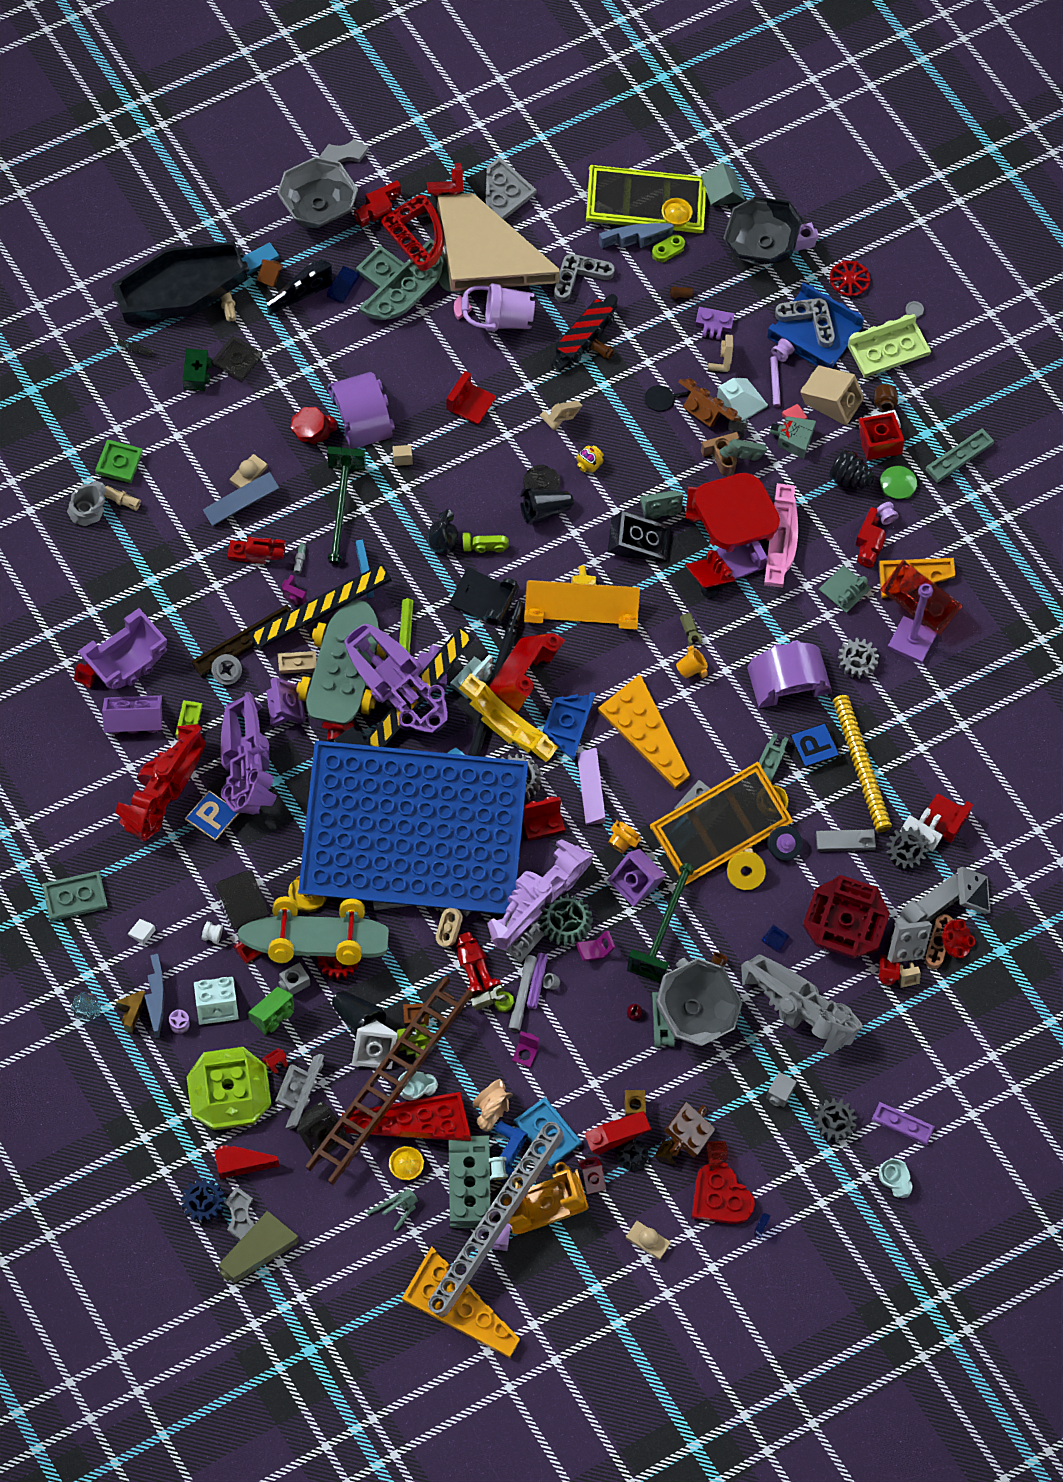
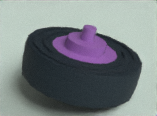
M780 826L770 833L767 846L773 857L788 861L794 859L800 853L802 838L796 829L790 826Z

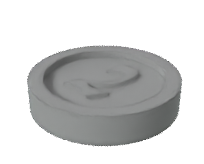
M912 301L907 304L905 312L907 315L915 314L916 318H919L923 315L924 307L921 303Z

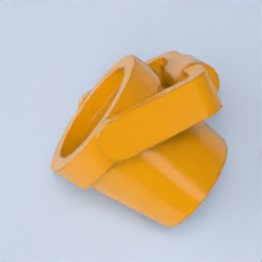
M693 645L688 647V653L676 663L680 674L686 679L697 673L701 679L708 676V665L704 656Z
M616 820L611 827L613 834L608 843L618 852L625 853L631 845L636 847L642 838L630 826Z

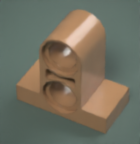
M737 432L703 441L701 445L703 457L713 454L718 469L724 476H731L735 473L737 458L731 456L724 458L720 454L719 448L728 446L729 442L733 439L739 440Z

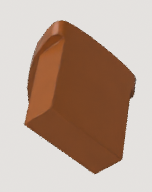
M262 259L261 263L263 264L257 281L275 287L283 265L274 260Z
M425 1003L403 1004L404 1026H409ZM428 1014L425 1015L419 1025L425 1024L429 1026Z

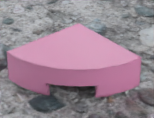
M460 295L454 302V314L457 320L464 316L461 311L462 297ZM469 304V312H470V311L472 310V306Z

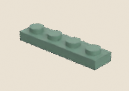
M982 428L926 466L925 470L938 483L992 446L994 440Z

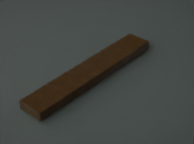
M288 605L283 606L192 660L191 664L201 678L211 673L212 663L217 657L229 654L237 658L255 647L249 632L292 610Z

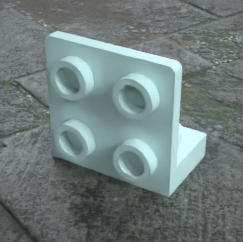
M488 655L483 662L474 657L450 682V686L469 699L467 695L458 689L470 673L480 681H489L493 674L492 656Z
M233 977L194 982L199 1025L239 1019Z

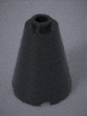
M524 488L520 497H524L523 502L520 503L522 516L525 522H529L528 525H534L568 511L574 504V498L568 491Z
M346 991L337 992L332 998L333 1008L355 1038L357 1029L375 1021L384 1024L386 1020V1013L381 1007Z

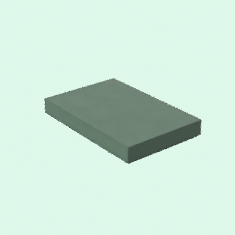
M100 871L42 884L50 922L108 909Z

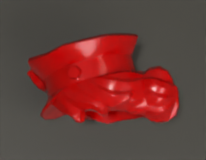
M303 407L292 417L291 430L300 441L316 444L328 439L330 434L337 430L338 422L330 415L325 416L317 407Z

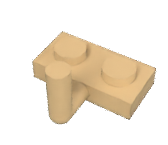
M726 335L725 341H721V357H724L723 364L708 363V370L728 372L730 370L733 335Z
M579 401L558 403L552 407L550 415L544 411L540 414V417L553 430H556L564 420L573 419L583 405Z

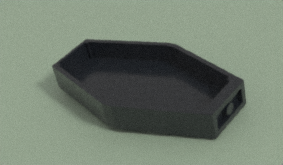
M232 241L174 247L163 250L111 284L125 323L187 317L203 310L248 280L247 272H249L247 262H243L241 259L244 257L241 248H237L235 242Z

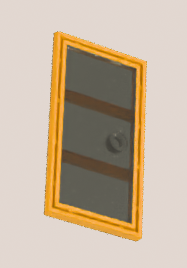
M756 762L649 826L679 877L681 874L679 868L683 863H689L694 867L693 875H688L686 885L729 860L735 854L768 837L775 828L786 826L792 823L793 820L759 762Z

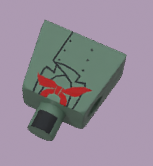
M788 416L783 426L773 423L770 433L779 436L777 444L779 448L804 459L816 421Z

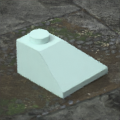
M732 378L718 387L717 398L724 401L723 405L735 409L738 412L737 415L742 417L741 421H736L737 424L768 407V404L747 378Z

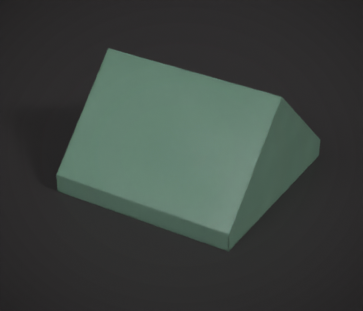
M723 162L701 175L711 206L745 201L735 170Z

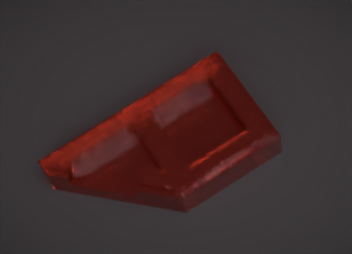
M726 1141L706 1142L709 1171H713L728 1159Z

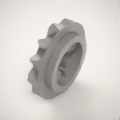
M224 654L214 660L211 672L214 679L220 684L230 685L240 678L242 666L236 657ZM223 665L226 667L233 665L229 670L230 675L227 673L220 674L223 670Z

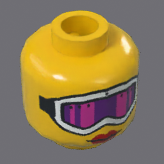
M586 446L576 456L577 467L584 473L586 471L593 473L603 464L602 457L604 455L596 446Z

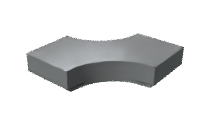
M355 139L341 146L328 144L319 158L340 163L345 161L359 163L368 152L369 147Z
M236 1187L225 1200V1205L229 1208L232 1215L227 1231L240 1241L255 1224L249 1217V1207L253 1198Z

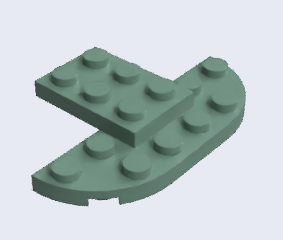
M430 238L422 246L428 254L433 248L434 241ZM379 245L356 267V272L378 288L359 307V312L367 317L380 320L396 318L406 313L438 282L443 270L442 254L430 269L421 271L410 259L403 263Z

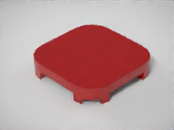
M738 473L707 482L699 486L695 491L692 508L700 516L710 536L709 542L712 546L716 545L719 548L726 549V552H733L734 548L762 539L769 541L778 530L780 523L779 514L763 483L752 474Z

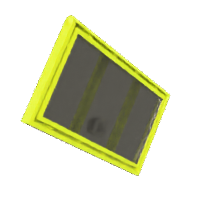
M590 165L586 221L627 226L666 223L661 211L662 205L671 198H680L690 204L693 213L686 224L679 227L673 226V230L703 233L706 190L701 176Z

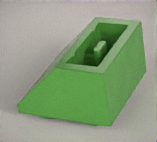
M276 987L248 1012L249 1020L264 1035L274 1032L283 1019L287 1020L294 1013L293 995Z

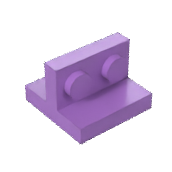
M278 677L271 679L272 688L266 691L271 725L277 727L289 720L299 724L305 722L304 703L298 700L299 694L296 693L297 685Z

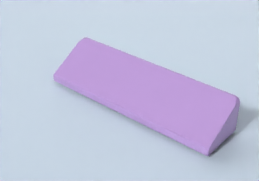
M592 748L577 753L586 825L605 823L597 748Z

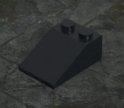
M621 511L611 518L608 552L626 558L667 561L670 526Z

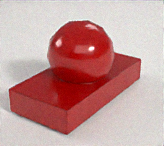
M881 955L878 978L882 984L889 986L899 980L900 962L891 963L887 959V955Z

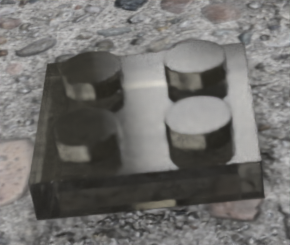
M232 335L211 362L213 366L242 383L261 360L263 353Z

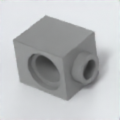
M300 962L279 974L280 981L278 984L280 988L292 995L310 986V978ZM291 978L298 979L296 983L288 982Z
M779 1072L766 1098L775 1106L785 1107L795 1089L797 1081Z

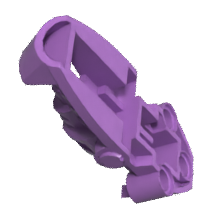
M368 623L352 631L344 643L354 667L370 688L372 696L381 703L387 699L400 712L398 722L403 730L413 729L418 732H438L442 728L443 723L447 721L444 689L439 685L430 687L426 682L424 683L417 675L421 670V664L397 641L383 631ZM371 636L388 655V658L384 661L370 649L371 644L367 639ZM357 648L362 653L365 651L371 657V662L376 666L375 669L356 650ZM410 684L433 708L422 719L413 710H410L406 702L400 697V694H402L410 704L417 701L419 696L409 686ZM437 691L441 694V697L433 699L431 693ZM405 716H409L413 721L410 724H404L402 719ZM437 718L440 723L437 726H432L429 720Z
M246 692L244 697L226 704L221 731V764L227 771H230L231 776L226 778V785L222 788L221 797L232 811L254 815L259 814L260 806H273L277 795L268 791L273 783V776L265 772L270 767L269 741L260 733L257 714L263 706L250 692ZM237 715L245 718V736L243 738Z

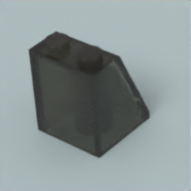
M246 870L212 883L230 928L235 927L236 930H239L247 922L265 918V915L269 914L252 870Z

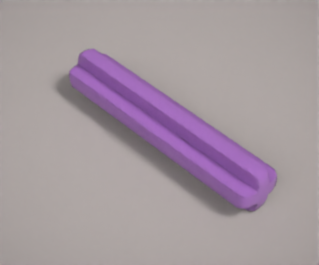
M545 953L537 954L527 1001V1007L530 1009H536L538 1006L548 955Z

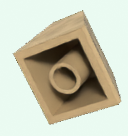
M819 365L800 392L806 405L844 425L849 423L864 400L855 374Z

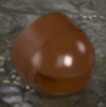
M714 952L711 958V963L722 967L728 961V957L719 952Z

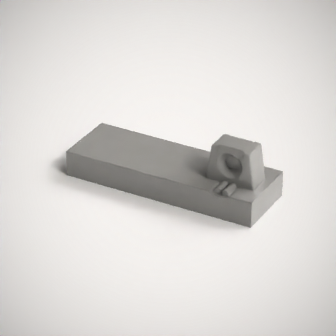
M874 829L816 831L817 852L875 850Z

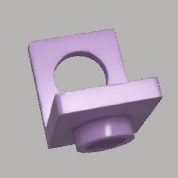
M507 1223L491 1249L508 1250L510 1224Z

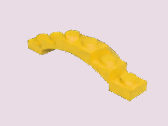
M470 673L458 689L472 700L470 705L483 715L481 720L506 742L511 744L514 741L527 753L532 750L545 762L552 757L558 746L549 740L545 733L536 729L511 710L483 681L478 680Z

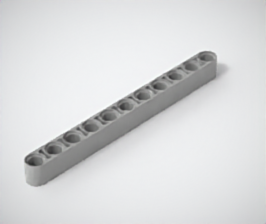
M548 1122L542 1127L429 1299V1309L437 1316L443 1317L450 1312L562 1141L563 1131L555 1122ZM557 1129L555 1136L548 1137L550 1130ZM539 1147H546L543 1154H537ZM528 1164H535L532 1171H526ZM522 1180L523 1186L516 1189L515 1183ZM508 1197H511V1204L508 1206H504V1200ZM495 1215H501L499 1222L492 1223V1218ZM484 1232H489L488 1239L481 1240V1235ZM473 1249H478L477 1256L470 1258V1252ZM466 1266V1272L463 1275H458V1270ZM450 1284H455L453 1292L448 1293L447 1287ZM443 1301V1307L440 1310H436V1303Z

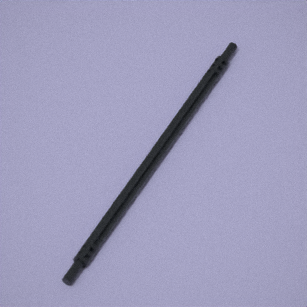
M516 601L513 614L509 618L489 685L511 653L524 604L521 601ZM481 713L468 752L469 756H480L488 726L481 720L483 717Z

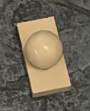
M253 454L248 460L241 462L239 470L229 479L230 483L239 489L257 479L267 469L268 464Z
M638 1221L635 1222L625 1238L659 1261L671 1244L670 1241L660 1236L653 1228H648Z

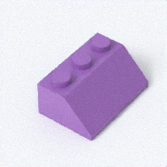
M162 695L104 698L102 709L104 732L118 734L128 731V733L133 734L139 731L154 733L162 730Z

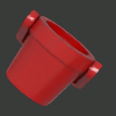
M351 720L346 725L324 721L322 723V728L327 729L328 742H334L336 737L349 728H354V720Z

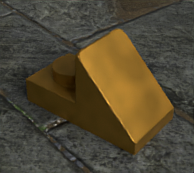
M141 990L116 1001L117 1008L126 1011L122 1018V1024L126 1032L133 1033L146 1002L145 991Z

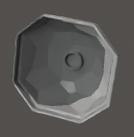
M314 157L284 172L277 195L299 226L319 228L352 211L358 188L340 162Z
M697 958L663 975L656 1005L675 1038L703 1046L736 1028L742 1001L724 967Z

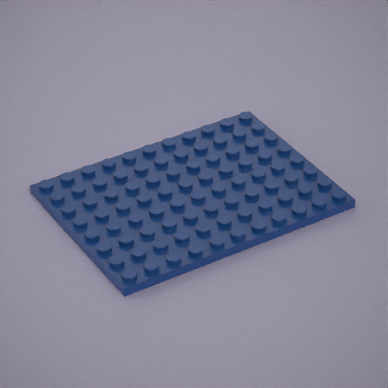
M315 740L298 894L339 899L353 898L360 901L441 909L455 908L462 911L505 915L507 913L506 909L510 904L508 897L512 896V891L516 890L515 882L518 872L528 761Z

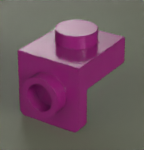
M290 575L288 580L285 579L281 586L283 598L294 605H303L307 601L306 592L294 587L295 576Z

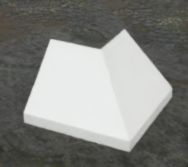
M378 1021L357 1029L352 1065L378 1068L395 1045L397 1033ZM391 1061L386 1069H392L393 1061Z

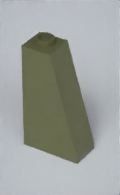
M266 1211L219 1263V1275L227 1282L231 1280L235 1284L295 1246L299 1242L298 1236L270 1212Z

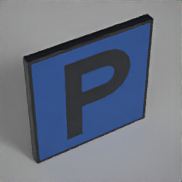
M826 723L790 734V738L804 768L840 756Z

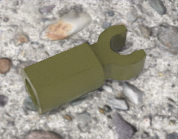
M692 613L681 615L680 620L685 634L688 636V645H693L692 639H697L698 643L702 644V636L697 633L698 629Z
M498 985L491 992L487 991L471 998L474 1009L478 1011L495 1004L496 1001H505L507 997L504 994L499 996V993L505 990L504 987Z

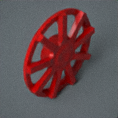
M843 260L832 268L830 283L838 293L845 296H856L868 288L870 275L868 269L858 263V261ZM847 265H853L851 271L848 270ZM843 266L845 272L838 270V268ZM856 266L862 269L861 271L854 273ZM836 272L842 275V277L833 278V274ZM863 273L866 275V278L858 277ZM842 281L843 283L837 288L833 282ZM857 281L866 282L865 287L862 288ZM855 285L860 291L852 293V286ZM844 286L849 287V293H845L840 290Z

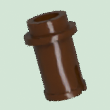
M676 285L670 287V298L674 300L676 298L692 299V287H676Z
M597 339L590 346V349L602 355L603 359L609 360L614 354L612 346L608 347Z

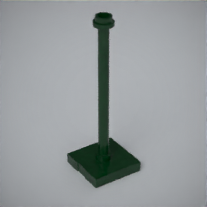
M328 446V468L342 469L332 553L328 555L329 563L336 565L340 564L342 556L339 555L349 469L365 471L366 457L365 450Z
M683 863L679 868L681 872L649 954L646 955L632 949L628 959V972L661 983L663 975L667 974L669 963L657 959L656 956L688 875H693L694 867L691 864Z

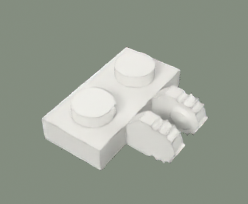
M926 808L920 820L909 815L903 827L906 831H908L909 827H912L913 832L918 829L920 831L919 836L925 835V839L922 841H926L929 844L925 847L934 852L943 837L941 833L934 830L941 816L937 814L933 818L930 827L927 826L924 822L930 815L931 810ZM908 835L912 840L919 841L917 838Z

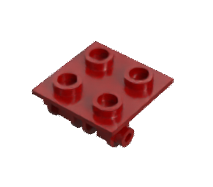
M708 551V556L705 560L685 564L703 588L736 581L732 576V569L727 566L717 551Z

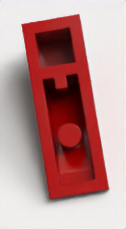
M642 1111L602 1124L585 1132L584 1135L591 1151L600 1155L652 1129L645 1112Z
M228 1145L214 1150L220 1179L279 1167L278 1156L236 1146L230 1147Z

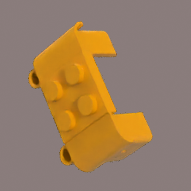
M558 1162L555 1165L556 1173L553 1174V1179L532 1186L508 1222L511 1225L512 1233L522 1234L586 1211L589 1207L578 1169H575V1172H571L569 1166L563 1162ZM518 1182L515 1183L516 1189L522 1187ZM506 1198L503 1202V1205H510L512 1202V1198Z

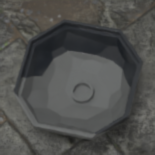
M754 196L732 209L723 238L738 259L756 265L782 263L793 254L803 220L789 201Z

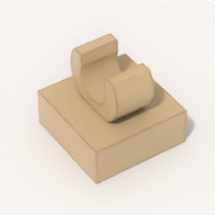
M909 963V969H903V966L900 965L898 982L901 988L920 984L921 972L919 967H914L913 963Z

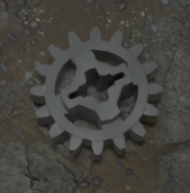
M902 827L901 833L895 830L896 836H889L892 843L886 844L891 848L887 851V854L893 855L890 858L891 861L897 860L895 864L897 867L903 864V869H906L907 865L914 869L915 863L919 866L921 865L920 859L926 860L923 854L929 853V850L924 847L929 844L926 841H922L925 839V835L919 836L920 831L918 829L913 832L912 827H909L908 831ZM908 835L917 838L919 841H911ZM901 838V843L898 846H895L897 840ZM907 843L913 846L908 853L906 850H902ZM917 850H920L919 855L914 859L913 855ZM897 854L906 856L907 861L900 859Z
M832 1098L831 1103L824 1100V1106L818 1105L817 1109L819 1111L814 1112V1116L817 1118L813 1119V1124H818L815 1127V1131L821 1130L820 1137L826 1135L827 1141L834 1138L835 1142H838L839 1137L844 1141L846 1140V1134L852 1135L853 1131L851 1129L856 1128L854 1122H856L857 1116H852L855 1109H848L850 1103L843 1105V1099H840L839 1103H837L835 1098Z

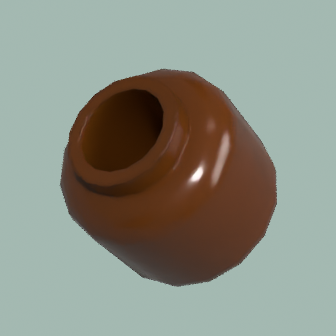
M887 383L876 387L874 390V403L878 409L891 411L897 406L898 392L896 387Z

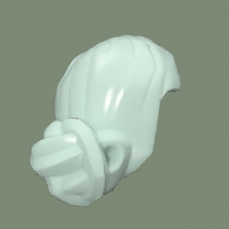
M407 1071L400 1075L398 1081L402 1080ZM416 1072L400 1095L410 1101L417 1100L424 1094L430 1096L435 1093L438 1082L430 1074Z
M898 1159L887 1160L879 1168L880 1181L892 1189L894 1196L898 1198L909 1197L912 1191V1183L909 1181L910 1173L905 1162Z

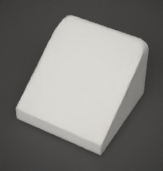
M139 919L128 935L144 945L156 931L155 926Z

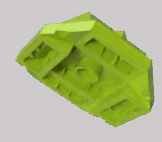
M244 1047L203 1052L187 1075L191 1115L194 1119L199 1120L212 1130L254 1125L264 1112L271 1107L266 1065ZM226 1084L234 1086L231 1090L223 1088Z

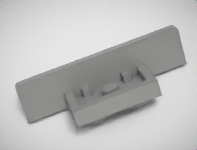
M322 1054L313 1056L308 1072L293 1064L287 1070L275 1102L292 1110L285 1127L288 1130L299 1126L302 1121V1111L309 1103L310 1098L308 1096L317 1083L315 1078L324 1065V1055Z

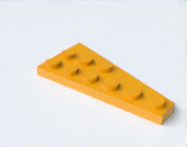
M639 674L598 707V712L674 789H677L689 779L690 774Z

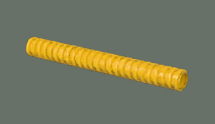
M837 696L832 702L835 705L834 708L838 715V720H840L839 723L845 736V741H847L848 750L851 752L850 756L853 757L852 762H854L855 771L858 773L857 777L863 789L862 792L865 794L866 804L869 805L868 809L872 816L871 819L874 821L875 831L885 832L892 827V824L886 812L885 803L882 801L883 797L880 796L881 791L877 785V780H875L876 776L870 764L871 761L868 758L867 749L864 748L865 744L861 737L862 734L859 732L860 729L857 727L858 723L852 711L853 708L850 706L849 696Z

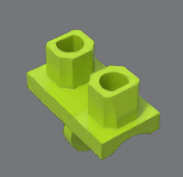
M405 1028L397 1030L396 1042L406 1030ZM415 1029L416 1035L410 1036L408 1041L424 1050L425 1045L429 1043L431 1038ZM404 1045L400 1049V1051L406 1050L407 1055L415 1054L416 1059L419 1056L418 1053Z

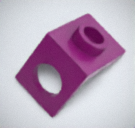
M605 931L597 940L578 942L576 944L583 961L604 959L615 949L609 931ZM605 938L608 940L609 944L607 949L604 947Z
M521 1031L519 1034V1044L512 1061L530 1068L539 1048V1038L531 1033ZM526 1050L530 1053V1058L528 1060H521L519 1053Z

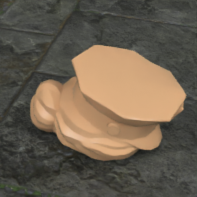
M501 1079L491 1083L473 1101V1107L479 1108L482 1111L481 1116L477 1119V1123L483 1131H491L496 1121L503 1117V1112L509 1111L508 1099L513 1094L504 1091L505 1085Z

